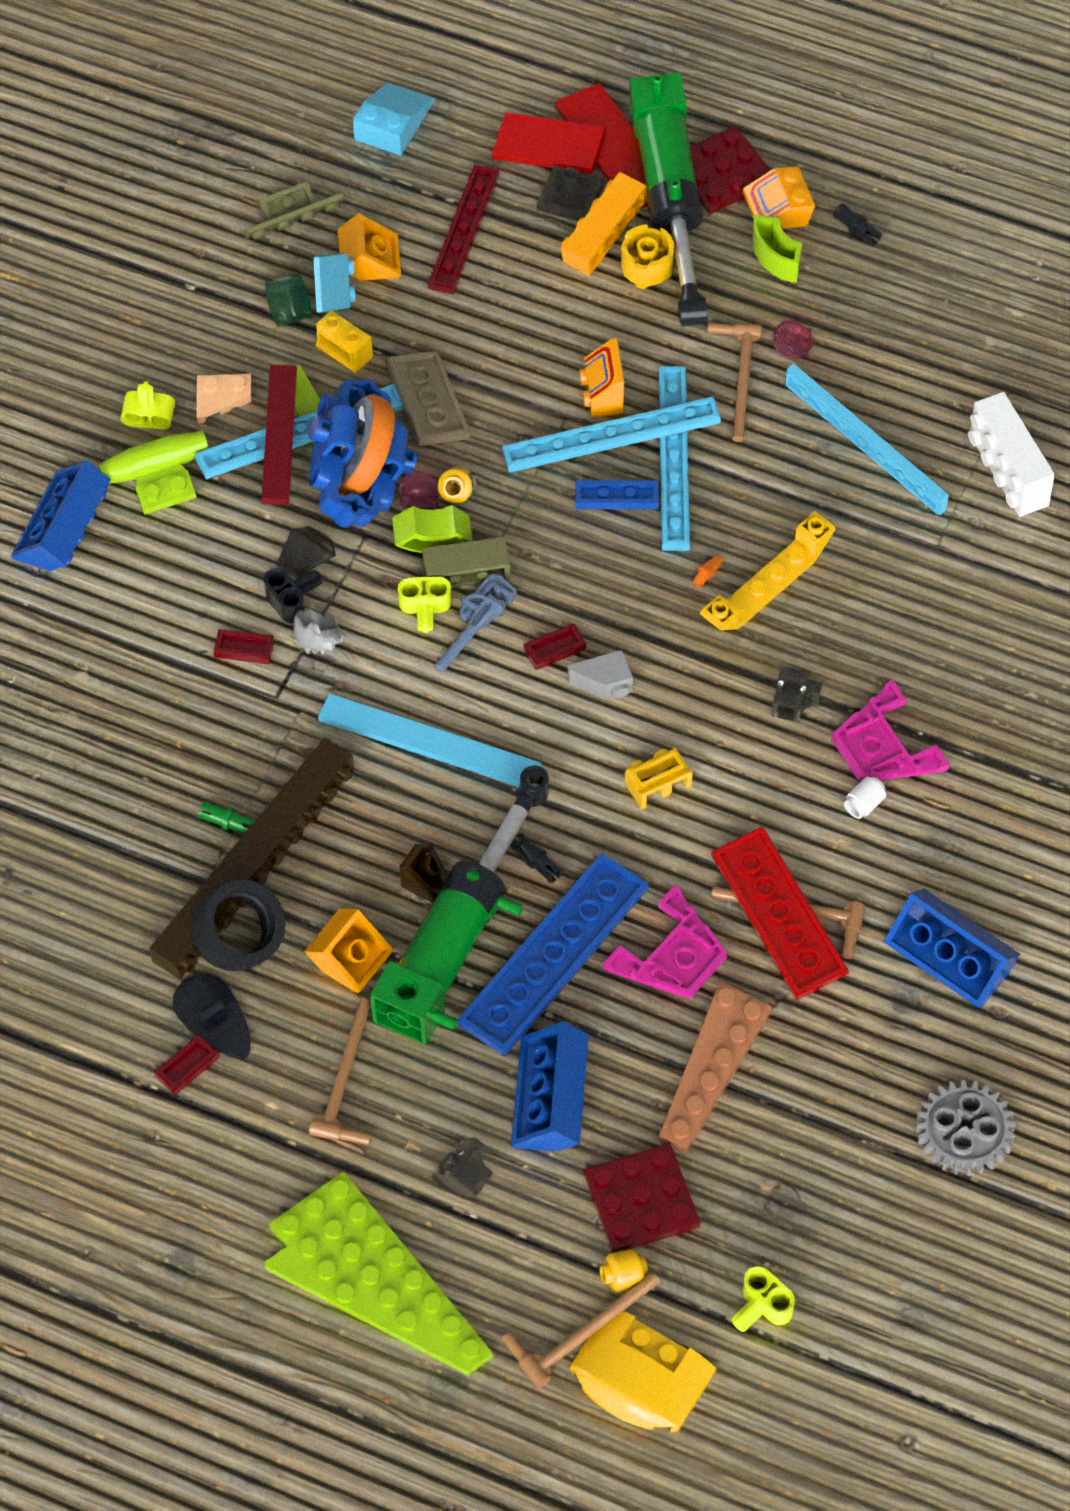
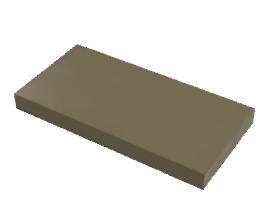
M438 351L387 357L385 364L418 446L470 438V429Z

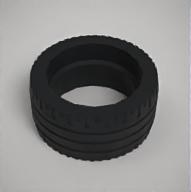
M247 879L230 880L209 890L197 903L191 918V936L198 952L211 965L226 971H243L262 964L277 951L285 935L286 919L283 907H281V903L278 901L279 899L266 886ZM230 897L239 898L249 903L257 912L261 922L262 937L258 946L253 951L246 954L235 952L219 939L214 927V914L218 904L224 899Z

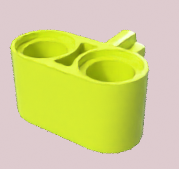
M144 381L143 384L137 386V391H129L125 394L120 419L125 425L131 427L165 430L171 427L176 402L172 396L154 393L153 386L148 381Z
M443 577L405 578L398 584L399 607L407 614H417L418 631L423 633L432 631L434 629V613L445 612L451 607V585L447 579Z
M756 1266L747 1270L744 1276L743 1295L748 1303L732 1317V1323L735 1327L744 1332L762 1315L776 1325L788 1323L792 1319L795 1298L793 1293L764 1267ZM761 1282L765 1287L754 1289L750 1284ZM781 1302L786 1304L787 1308L779 1310L774 1308L773 1304Z

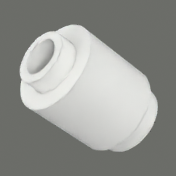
M865 777L846 796V801L844 802L845 809L857 819L868 816L886 798L885 785L878 778Z

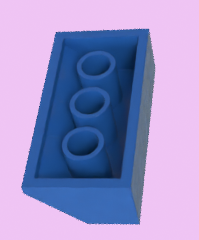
M88 460L56 471L10 557L16 561L48 571L66 567L73 559L72 553L76 545L84 538V530L87 524L95 517V509L98 503L106 496V488L110 479Z
M925 888L911 893L884 940L885 944L978 1008H981L1004 982L1020 956L1017 951Z
M562 1021L521 1038L511 1140L512 1147L517 1149L561 1151L580 1144L589 1034Z

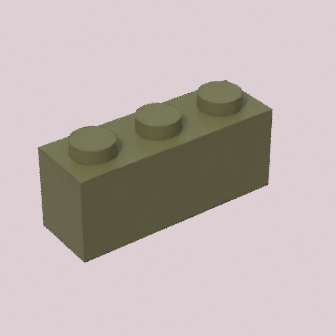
M489 537L478 541H461L456 544L433 545L428 548H422L425 577H443L450 582L451 588L482 584L492 574H498L505 580H510V562L505 537Z

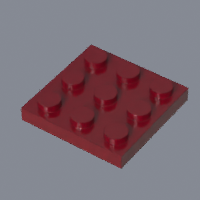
M736 125L690 146L701 205L709 215L745 199L742 192L744 187L771 171Z
M670 1143L583 1169L584 1178L612 1253L633 1249L700 1228L701 1222Z

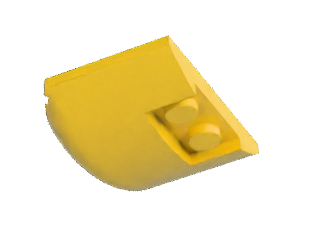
M624 1311L591 1335L570 1365V1371L572 1375L576 1373L582 1384V1390L601 1408L632 1425L649 1430H654V1427H671L670 1432L679 1431L717 1370L715 1366L692 1348L686 1349L637 1321L636 1316Z

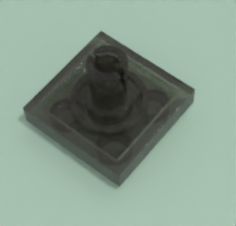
M554 165L537 202V210L579 221L580 218H585L590 211L593 201L599 197L604 185V178L578 172L577 169L572 167L563 168Z

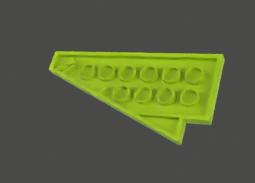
M344 1171L269 1223L271 1231L285 1248L264 1262V1268L268 1272L466 1375H470L493 1358L492 1351Z

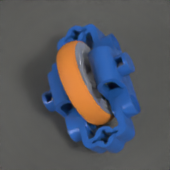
M347 379L332 395L324 394L321 398L317 416L312 420L308 431V438L314 440L309 485L321 489L320 510L324 514L331 516L337 525L343 528H348L353 524L364 527L380 510L383 512L388 511L393 502L396 480L402 473L410 474L413 471L418 453L407 448L408 429L402 426L401 420L395 419L390 396L386 392L379 390L372 380L361 379L357 382ZM338 489L348 495L346 497L339 495Z

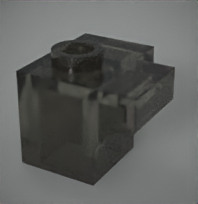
M781 666L773 698L771 716L799 723L804 710L810 707H819L822 683L809 680V672Z
M474 1137L462 1140L455 1151L448 1153L431 1178L439 1185L447 1186L463 1199L476 1197L494 1172L482 1160L481 1152L484 1144Z

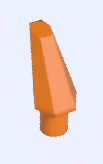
M717 555L697 568L699 573L692 583L696 587L701 588L707 579L710 580L724 559Z

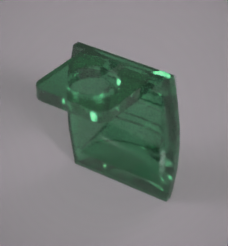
M299 273L265 282L268 306L277 327L312 318L310 298Z

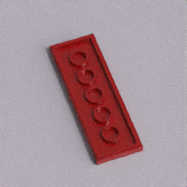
M600 82L555 101V109L564 121L605 127L606 133L596 166L608 182L611 179L614 180L618 173L621 172L646 185L639 140L635 139L633 127ZM646 201V203L643 205L642 208L648 206V202H647V201Z
M763 826L711 851L712 858L796 1001L849 974L848 968Z

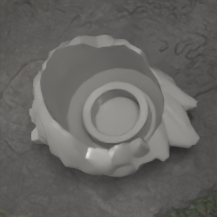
M308 609L304 610V612L299 610L294 617L295 639L293 642L295 644L299 643L307 654L310 653V650L314 654H318L319 651L321 655H324L325 652H332L335 650L336 644L343 642V639L347 638L333 615L326 619L320 613Z

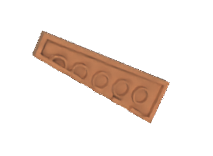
M720 981L663 1124L659 1141L665 1144L670 1143L672 1148L684 1154L687 1153L771 1015L772 1006Z

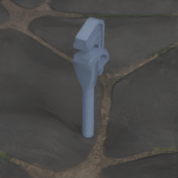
M489 575L473 594H469L461 599L460 617L463 621L469 620V623L435 664L436 669L440 672H444L476 632L503 615L506 610L505 602L511 604L517 596V590L501 575ZM495 598H502L504 602L501 600H496Z

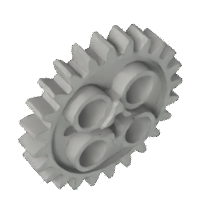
M965 1080L961 1081L959 1088H956L955 1084L950 1081L947 1091L942 1086H938L937 1095L929 1093L928 1102H922L920 1109L922 1112H918L917 1115L919 1123L916 1126V1133L921 1134L919 1135L918 1143L926 1144L923 1153L925 1155L934 1153L932 1157L933 1164L942 1160V1170H946L950 1165L954 1166V1174L956 1175L960 1168H965L967 1176H970L972 1168H976L979 1174H983L984 1165L993 1170L995 1160L1001 1163L1004 1161V1153H1010L1012 1147L1010 1143H1014L1015 1134L1012 1132L1015 1131L1016 1123L1011 1121L1014 1115L1013 1111H1006L1008 1101L998 1103L1000 1093L996 1092L993 1095H989L988 1085L982 1091L979 1090L977 1081H974L971 1088L967 1087ZM972 1106L977 1110L974 1112H969L965 1110L963 1107ZM947 1120L951 1125L943 1126L938 1121ZM988 1129L994 1134L990 1136L984 1135L981 1130ZM959 1143L964 1144L968 1149L960 1150L955 1145Z

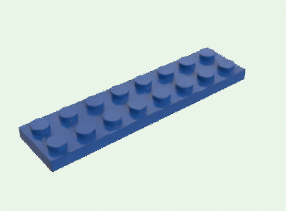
M601 853L457 1019L458 1025L506 1057L646 893L649 883Z

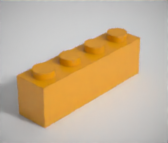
M621 172L618 173L614 180L611 179L607 183L601 197L593 201L590 211L585 218L579 219L575 231L570 237L567 236L563 240L561 245L563 263L590 276L646 203V185Z

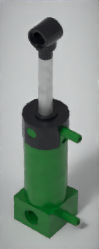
M681 72L630 78V112L635 139L639 140L651 225L653 229L659 231L660 228L665 229L672 235L682 292V296L678 300L680 325L684 327L708 324L706 299L697 291L688 232L696 229L702 223L703 212L686 126V98Z
M534 765L525 768L521 772L520 785L515 792L517 799L480 863L464 860L455 863L439 890L438 897L400 962L396 964L389 961L370 994L374 1023L425 1046L438 1024L452 1030L456 1028L458 1024L457 1018L445 1014L444 997L485 925L492 920L498 908L517 916L523 910L521 904L504 897L506 893L505 884L494 872L530 809L545 802L548 798L549 776L544 768ZM531 784H539V786H537V787H532V786H530V785H531Z

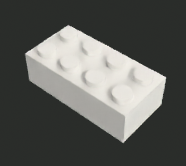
M1002 392L974 402L968 437L971 444L980 451L983 464L986 467L989 466L992 471L997 487H1001L1006 494V501L1009 507L1014 508L1019 517L1048 507L1055 474L1006 394Z

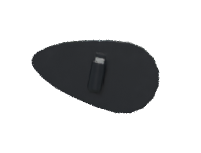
M198 974L185 979L176 988L173 995V1009L177 1018L194 1035H201L216 1051L237 1059L247 1058L250 1054L251 1046L249 1028L244 1014L228 985L219 977L209 974Z

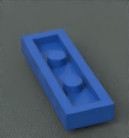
M576 480L575 509H658V480Z

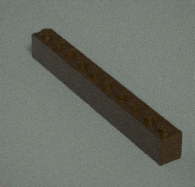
M326 738L320 742L151 945L149 950L154 964L180 980L186 972L189 973L195 968L201 954L195 947V943H193L190 924L192 913L197 903L209 890L230 880L247 879L263 885L268 878L269 871L274 865H279L283 861L286 851L292 844L298 843L307 825L317 820L325 803H330L334 799L339 786L352 777L355 770L352 753ZM230 897L218 904L214 914V927L217 934L222 929L228 928L234 914L240 907H245L247 902L239 898Z

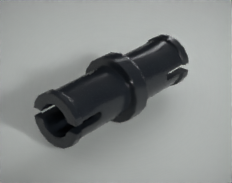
M844 203L838 206L844 215L835 209L833 213L834 218L847 226L851 234L858 235L870 246L877 244L871 235L879 241L881 240L882 233L867 223V219L863 215H857Z
M523 833L517 834L516 837L520 841L518 842L514 838L510 847L526 860V865L531 869L535 868L549 883L556 881L553 874L559 879L563 869L546 856L547 852L542 847H536Z

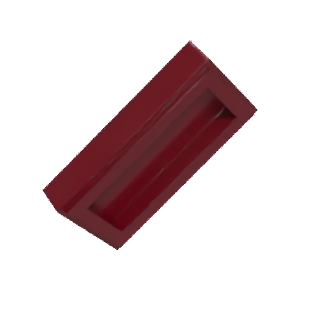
M573 623L524 643L523 649L534 669L538 670L586 650V643Z
M219 629L213 651L214 658L270 664L275 642L274 636Z
M198 1034L154 1072L155 1077L176 1096L220 1058L219 1052Z

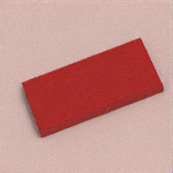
M505 112L492 151V158L495 160L593 174L606 133L605 127Z

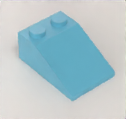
M387 82L363 102L353 118L354 140L401 156L432 106L434 98Z
M348 253L315 255L314 274L317 312L351 308V302H356L355 286H350L349 275H354L353 259H348Z

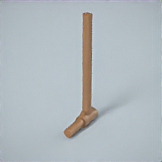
M708 323L707 333L734 335L738 341H741L733 440L735 442H742L744 439L752 342L761 339L762 324L735 323L734 325Z
M713 886L711 898L738 902L731 889ZM853 901L845 906L844 910L810 904L817 917L841 921V926L846 932L841 956L845 959H852L857 935L861 932L866 906L861 902Z
M360 999L325 1115L312 1119L309 1135L334 1141L345 1140L367 1146L370 1145L372 1134L343 1128L340 1121L336 1119L370 1010L371 1001L368 999Z
M651 1273L542 1358L540 1355L529 1354L512 1332L506 1333L501 1340L519 1361L518 1365L533 1384L540 1389L551 1380L550 1367L653 1289L660 1283V1280L655 1273Z

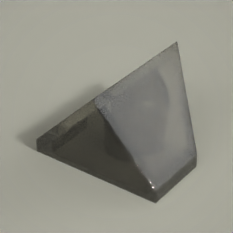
M310 526L291 529L277 561V567L299 579L306 572L336 556L333 541Z

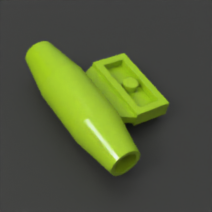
M203 430L174 434L128 448L98 465L100 471L110 479L109 484L137 480L135 488L145 515L197 498L188 470L182 465L194 460L195 453L206 450L209 447Z

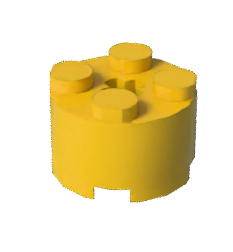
M648 225L637 226L629 230L625 234V239L621 245V269L624 276L634 283L637 288L641 289L661 284L671 277L674 260V242L671 235L663 228H660L659 231L648 228Z

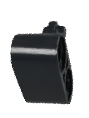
M280 568L270 569L264 575L266 598L279 616L287 623H294V617L299 610L304 612L303 595L323 583L317 571H311L295 581L285 570Z

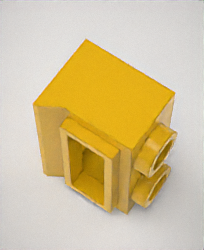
M329 311L316 323L317 341L315 346L354 373L360 370L373 357L372 337L334 311Z
M676 748L670 751L661 749L653 755L652 759L644 763L638 760L630 764L625 771V785L642 810L646 808L648 795L658 791L663 798L667 797L672 793L673 783L683 779V784L686 788L692 787L693 772L688 768ZM674 765V768L641 782V780Z

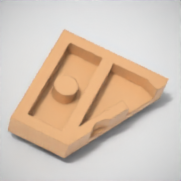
M251 374L197 375V424L205 423L206 417L219 412L220 415H223L234 407H241L252 402Z

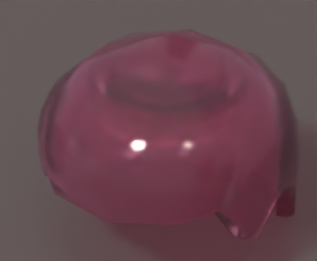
M792 319L782 321L773 332V343L776 350L782 356L790 359L804 357L812 349L816 341L812 340L811 328L804 327L800 322Z
M421 472L406 475L401 482L398 492V499L402 509L405 510L415 506L420 509L435 510L440 499L436 479L427 473Z

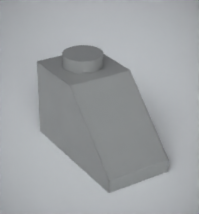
M622 650L568 665L569 684L604 700L622 698L633 692V676Z

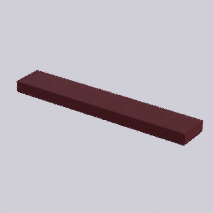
M474 164L429 279L428 289L454 295L499 178L498 169Z
M270 365L262 504L289 505L297 366Z

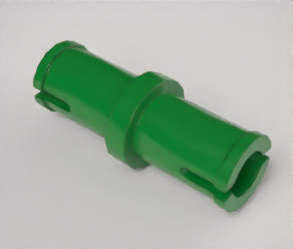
M203 801L200 807L203 811H199L198 814L199 819L221 825L224 830L233 829L244 834L256 820L236 813L234 808L229 807L225 809L207 801Z

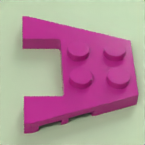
M894 680L889 681L877 696L869 699V703L859 712L856 711L832 733V742L859 783L865 777H875L882 781L949 770L950 764L937 744L914 755H909L884 718V714L905 705L906 698Z
M674 885L659 901L658 908L679 922L678 926L646 961H641L619 945L605 960L603 969L607 972L691 999L727 959V952L709 927L703 924L695 913V908L686 901L681 889Z

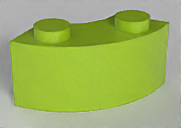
M754 214L752 244L758 261L767 271L781 280L797 283L803 242L793 240L784 233L780 218Z
M453 505L436 510H426L412 506L392 517L395 545L408 551L422 553V548H428L433 545L442 546L456 544L461 541H473L470 516Z

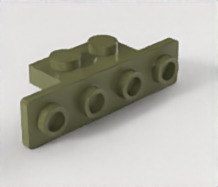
M306 181L258 200V204L266 222L246 229L245 238L250 239L253 237L254 240H259L269 235L268 231L276 228L278 231L288 229L293 226L292 222L302 219V222L309 221L317 216L316 213L326 210V213L333 212L341 207L340 204L345 196L343 193L316 202Z

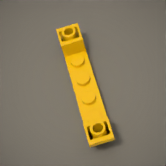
M814 511L796 527L795 540L727 600L719 594L700 611V614L720 631L740 629L815 563L836 527Z

